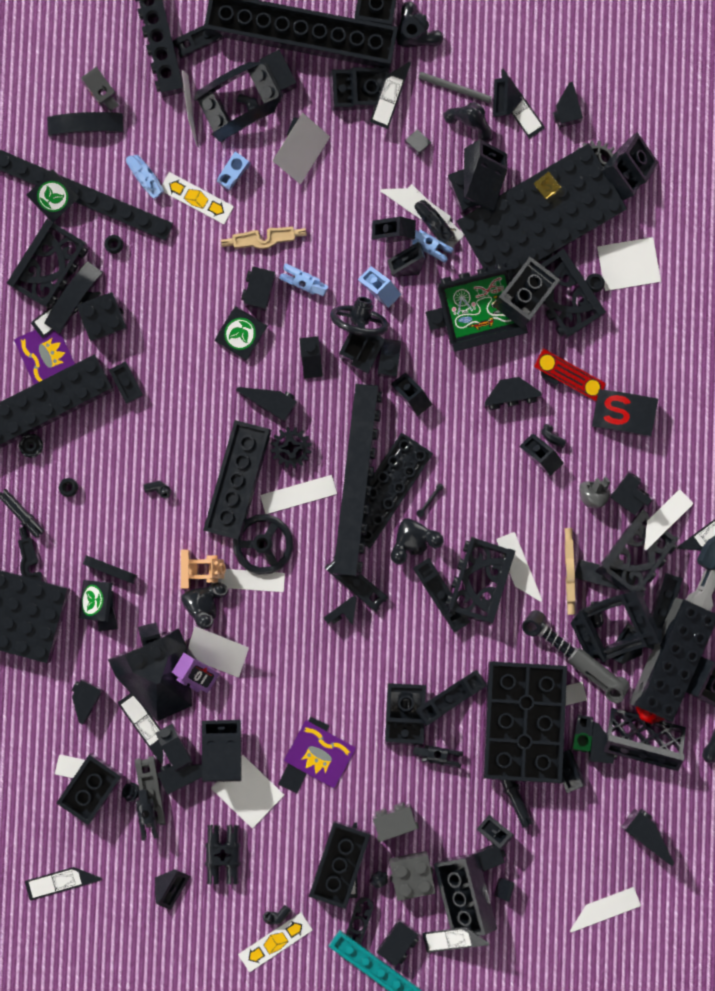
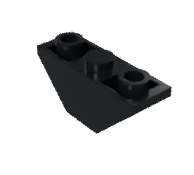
M520 377L503 379L498 382L483 405L484 408L489 407V410H495L504 404H507L508 407L517 406L521 401H526L527 404L538 402V398H541L542 394Z

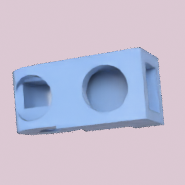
M235 151L220 173L217 182L226 189L231 190L251 163Z

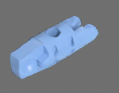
M132 155L126 158L127 165L141 186L153 199L159 197L164 190L147 163L139 155Z
M415 230V239L411 240L413 245L419 242L424 252L429 253L443 263H446L448 258L438 252L437 249L440 248L449 254L454 250L422 230Z
M284 264L283 269L294 275L295 278L283 273L279 277L280 280L313 295L315 293L321 296L326 294L328 286L320 282L319 278L313 277L289 264Z

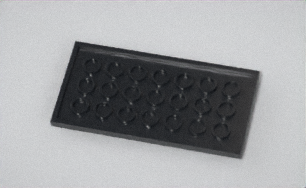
M588 143L499 195L493 211L481 206L456 222L483 268L488 267V270L495 269L497 264L507 263V265L513 266L511 271L514 276L529 257L538 262L623 213L627 208L614 185L607 180L601 171L603 166ZM545 179H547L548 181H546L544 184L552 185V190L550 192L545 191L546 189L550 190L549 186H542L540 184Z

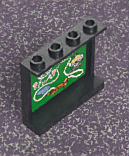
M500 263L495 265V269L488 270V267L477 269L475 274L470 275V272L458 274L459 278L451 279V277H445L440 279V283H436L452 351L456 352L528 333L526 325L523 329L492 306L513 279L511 271L513 266L507 265V263Z

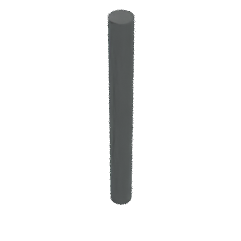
M420 72L418 77L420 80L486 103H490L492 96L424 72Z

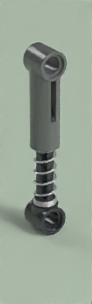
M533 610L529 613L522 624L525 634L532 637L538 635L541 638H545V642L548 641L552 644L551 647L555 646L558 652L561 651L564 657H568L569 664L606 692L605 695L609 701L613 703L623 701L630 689V684L625 678L616 677L580 647L573 648L570 642L567 643L564 640V637L558 636V632L554 633L552 627L550 628L547 624L546 616L541 611Z

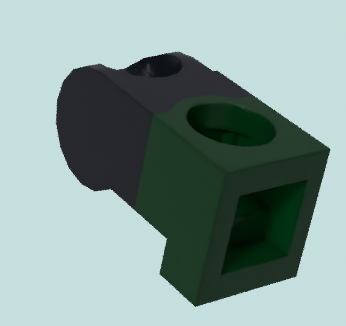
M577 715L571 745L572 751L590 752L593 717Z

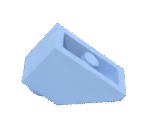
M370 267L358 279L378 301L388 308L402 295L391 280L373 267Z

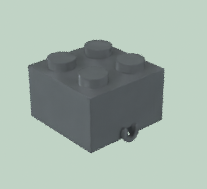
M404 802L393 805L394 809L387 811L384 808L375 812V816L372 817L379 842L419 829L409 804L405 805Z
M427 851L389 858L392 872L390 877L391 882H394L397 901L435 894L432 878L433 870L429 863Z

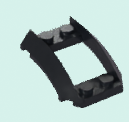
M247 62L216 78L195 92L194 101L199 102L213 130L211 135L219 142H224L226 138L236 134L252 123L270 114H274L278 103L283 98V94L266 62ZM249 73L264 104L230 121L216 91L233 80Z
M633 591L602 600L581 609L571 621V625L583 650L591 657L601 659L602 662H606L608 659L620 654L647 647L650 644H660L662 628H657L643 599L646 594L640 591ZM624 605L638 635L604 647L590 616Z

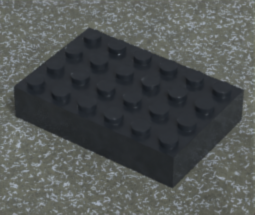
M0 569V651L43 663H50L71 588Z
M488 662L482 779L562 783L567 666Z

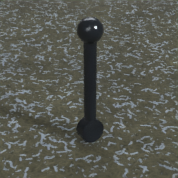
M441 483L436 485V490L422 509L417 511L418 517L424 516L426 508L437 493L443 490L444 486Z

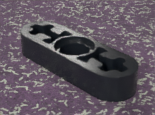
M87 555L82 563L132 584L135 583L138 576Z
M361 897L356 902L346 931V935L350 938L353 936V934H349L350 930L355 934H361V937L356 935L355 941L360 945L373 911V902L368 897ZM364 901H367L368 906H370V909H365L364 915H367V919L363 916L355 915L356 912L361 913L362 907L359 904H363ZM356 919L364 922V927L361 930L353 928L352 924Z

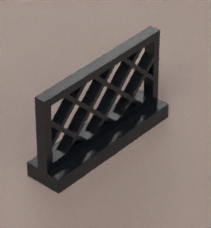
M611 708L603 752L679 771L684 761L683 750L686 727L664 721L650 724L641 720L638 714ZM614 715L622 717L624 722L618 724L614 719ZM638 721L643 727L637 729L632 722ZM628 725L633 732L627 734L622 727ZM657 726L662 731L656 734L651 727ZM618 730L623 737L613 736L612 732ZM647 730L651 737L645 739L640 732ZM670 732H680V737L675 739ZM636 735L641 742L632 741L630 737ZM666 735L670 742L664 744L659 737ZM655 740L660 747L651 746L649 742ZM674 745L678 753L670 751L667 747Z

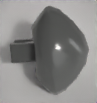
M604 477L602 482L597 478L595 482L583 481L579 485L580 497L585 506L597 509L607 503L610 497V490L608 489L610 481L607 477Z

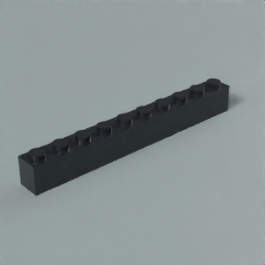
M355 384L333 574L336 576L359 578V573L363 572L361 555L365 554L366 548L363 538L364 535H367L368 524L365 521L366 516H369L370 513L368 497L372 496L370 478L374 477L372 461L376 459L377 454L374 444L375 440H378L379 429H376L377 422H380L381 419L379 403L383 401V392H381L377 385Z

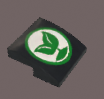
M54 169L26 194L52 222L58 219L80 198Z
M235 306L214 341L243 359L248 360L268 325Z
M83 580L78 618L108 622L113 583Z

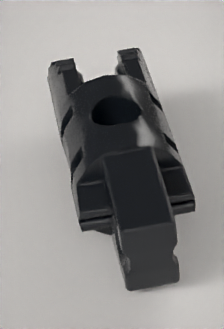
M426 200L415 203V210L422 218V221L443 243L454 236L446 221Z
M424 745V748L414 747L413 756L421 757L422 762L461 769L459 762L447 761V755L462 757V751ZM439 753L441 757L435 758L434 754Z
M147 789L139 790V801H136L141 840H147L145 824L150 823L152 826V836L154 839L159 838L153 798L149 799ZM146 810L149 812L148 818L143 815Z

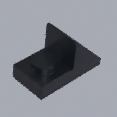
M355 595L323 617L326 623L329 624L331 622L334 625L342 619L340 615L344 613L353 625L357 599Z

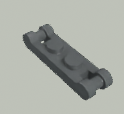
M149 756L148 759L141 760V758L135 759L139 789H147L149 799L153 798L154 811H157L158 814L156 816L157 824H160V826L166 825L155 757ZM143 767H149L150 772L143 773ZM147 810L144 811V817L146 818L149 817V812ZM151 823L146 824V828L152 827Z

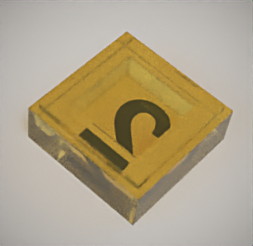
M549 172L534 183L545 199L561 188Z

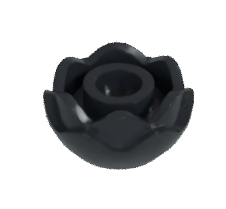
M27 434L20 441L19 449L25 457L34 458L42 452L43 442L38 435Z

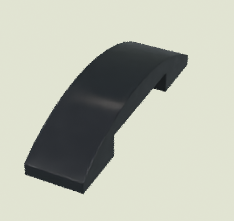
M80 112L47 117L48 136H67V134L91 132H105V134L124 133L123 113Z
M87 261L65 288L44 324L61 334L71 320L70 317L76 310V305H79L91 287H94L103 271Z
M430 558L413 567L416 575L453 632L455 633L469 624L470 621L467 617L447 611L449 606L445 604L448 595H452Z
M476 669L424 703L416 711L425 726H428L487 685Z

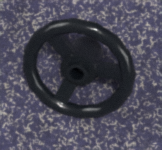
M358 297L354 305L338 306L333 308L330 313V318L336 326L356 335L381 336L387 333L389 329L387 320L379 313L372 311V300L367 297ZM338 315L349 317L356 326L342 321ZM370 321L380 323L381 327L367 329L365 325L369 324Z
M269 514L254 515L246 519L243 533L249 526L257 522L271 523L265 534L257 535L254 540L239 541L233 539V551L239 564L247 571L258 575L272 574L282 569L290 560L294 549L293 536L288 526L279 518ZM277 528L282 530L286 539L284 555L278 562L271 551L273 547L271 538ZM266 541L267 546L261 548L260 542ZM241 548H254L258 553L266 556L271 566L258 567L252 565L244 558Z

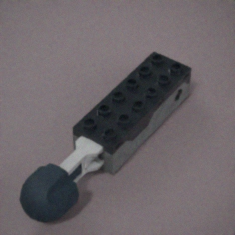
M715 536L703 545L697 562L705 568V571L696 591L689 594L686 600L675 598L662 626L661 643L654 644L655 647L651 651L629 704L636 707L639 718L650 724L662 720L673 722L714 629L715 613L711 612L713 607L711 596L715 589Z

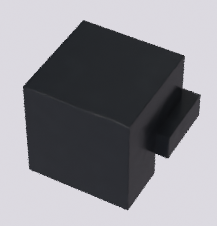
M349 333L339 352V358L369 374L385 339L380 336L369 337Z
M631 471L627 472L610 495V498L634 515L638 513L644 504L648 506L652 501V496L638 486L641 483V479Z

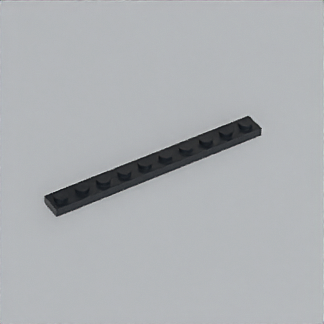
M0 150V171L36 186L50 172L45 168ZM59 175L80 196L74 203L163 241H167L174 225L172 222Z

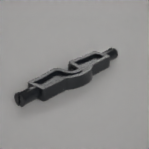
M20 527L18 529L21 540L18 543L22 556L20 563L21 574L43 581L41 572H29V567L38 564L39 560L34 549L33 540L28 537L26 527Z

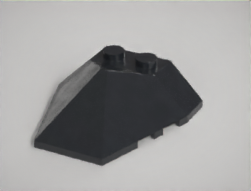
M179 628L161 635V638L126 653L125 651L108 659L115 677L156 721L192 706L190 684L183 685L177 681L178 676L172 673L183 653L187 654V645Z

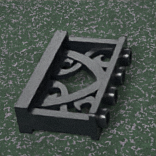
M46 219L10 276L7 284L46 309H49L50 306L53 307L57 302V295L60 290L63 291L68 284L67 279L70 274L73 275L78 268L77 263L80 258L83 259L86 256L88 245L49 219ZM55 230L66 238L58 243L51 233ZM67 242H73L76 245V251L69 255L67 251L71 247L62 249L61 246ZM44 245H48V249H50L52 246L54 247L49 252L43 251ZM56 252L59 271L40 277L41 268L35 260L36 257H48ZM65 259H66V260H70L69 263L67 264V266H66ZM30 267H36L37 272L35 277H33L35 272H29ZM21 282L33 284L32 293L19 286ZM37 284H41L40 289L42 292L45 287L50 289L46 297H39L37 295Z
M562 249L540 265L546 268L557 260L560 262L552 274L557 278L560 275L562 279L564 275L569 276L568 282L560 280L558 282L559 285L564 287L576 286L577 290L572 296L573 307L554 302V289L542 305L546 309L545 314L550 321L553 320L557 327L555 329L559 336H564L565 339H568L603 316L606 311L566 251ZM581 296L584 301L581 303L578 301L579 306H577L576 297ZM555 310H556V311H559V312H562V313L560 314V316L557 315V313L555 312ZM589 311L594 313V315L581 323L580 313ZM572 314H576V325L574 327H567L563 319L568 317L571 322L573 319Z
M643 509L634 517L595 570L599 575L605 576L625 593L633 591L644 593L647 589L645 584L647 582L650 583L657 575L655 573L656 569L661 568L666 563V555L668 553L672 554L677 547L675 543L679 539L666 530L660 536L665 542L664 548H658L657 543L661 541L656 540L646 550L647 563L630 565L631 555L625 547L626 544L631 547H640L645 544L646 528L643 524L647 526V521L651 517ZM637 536L638 540L642 538L643 541L637 543L634 541L633 537ZM655 553L660 554L655 560ZM620 555H624L626 557L625 564H623L625 560H621L619 558ZM609 567L621 571V577L609 569ZM647 571V573L643 577L641 572ZM626 573H630L629 579L631 582L633 577L638 579L637 585L631 586L626 582Z
M471 537L470 541L466 540L463 551L466 554L464 559L460 558L457 567L460 570L459 576L454 577L451 587L454 588L453 595H448L445 605L449 606L448 612L491 626L494 622L516 550L507 549ZM475 548L484 549L486 560H483L481 553H479L478 558H474L472 556L473 550ZM490 550L505 555V558L490 559ZM469 560L470 563H472L473 565L470 566L467 570H465L467 562ZM490 566H493L492 570H498V574L496 576L491 575ZM486 567L487 577L496 586L495 588H484L476 595L471 586L469 576L477 570ZM462 581L465 590L458 591ZM485 592L491 596L489 600H486L484 597L481 600L480 597ZM459 596H464L465 601L463 603H467L470 599L473 603L468 608H461L457 604V599ZM476 605L486 612L487 615L482 616L470 611Z

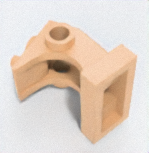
M181 550V589H190V579H207V583H218V579H224L226 572L224 559H218L217 555H209L203 560L190 559V550ZM198 564H209V575H198Z

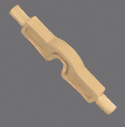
M292 226L267 229V239L264 241L260 239L259 231L253 230L233 234L230 239H221L222 247L234 246L235 249L246 247L268 249L277 243L295 241V237L307 236L306 228L296 230Z
M564 528L567 615H575L573 528Z

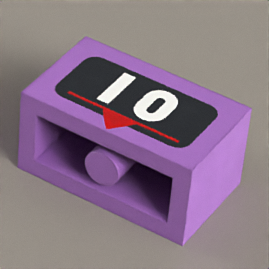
M183 653L172 671L173 674L178 676L177 681L185 686L189 683V687L198 693L200 690L208 693L220 674L186 653Z

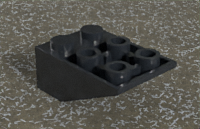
M481 139L464 148V198L490 211L494 210L508 170L507 153Z
M241 720L202 721V782L242 781Z

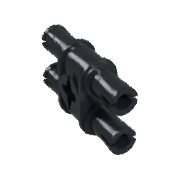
M207 825L208 842L205 844L206 862H204L207 867V884H212V876H214V884H219V867L221 865L227 867L226 884L231 885L232 876L233 885L239 884L238 867L241 865L239 825H234V833H232V825H227V842L225 844L219 842L220 825H214V833L213 825ZM223 849L225 850V853L231 855L225 856V859H221V856L215 854L220 853Z

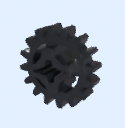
M287 427L285 433L279 430L280 436L274 435L276 442H271V445L275 446V448L270 451L271 453H276L273 459H280L278 465L285 463V468L287 469L289 464H292L294 469L297 463L303 466L302 460H309L306 454L312 453V451L308 450V447L312 446V444L306 442L309 436L303 437V430L297 433L296 427L293 431H290L289 427ZM293 436L299 437L302 442H296ZM286 437L285 443L279 446L280 441ZM289 443H292L293 446H297V448H295L293 450L294 452L290 453L289 450H286V448L289 447ZM301 450H304L303 454L298 459H296L297 453ZM280 453L288 455L290 460L284 459Z

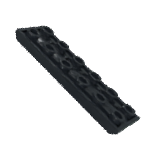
M402 432L375 471L374 477L370 479V486H372V496L368 497L370 513L369 516H366L365 521L368 524L367 535H364L363 543H366V547L369 549L373 546L433 455L431 451Z

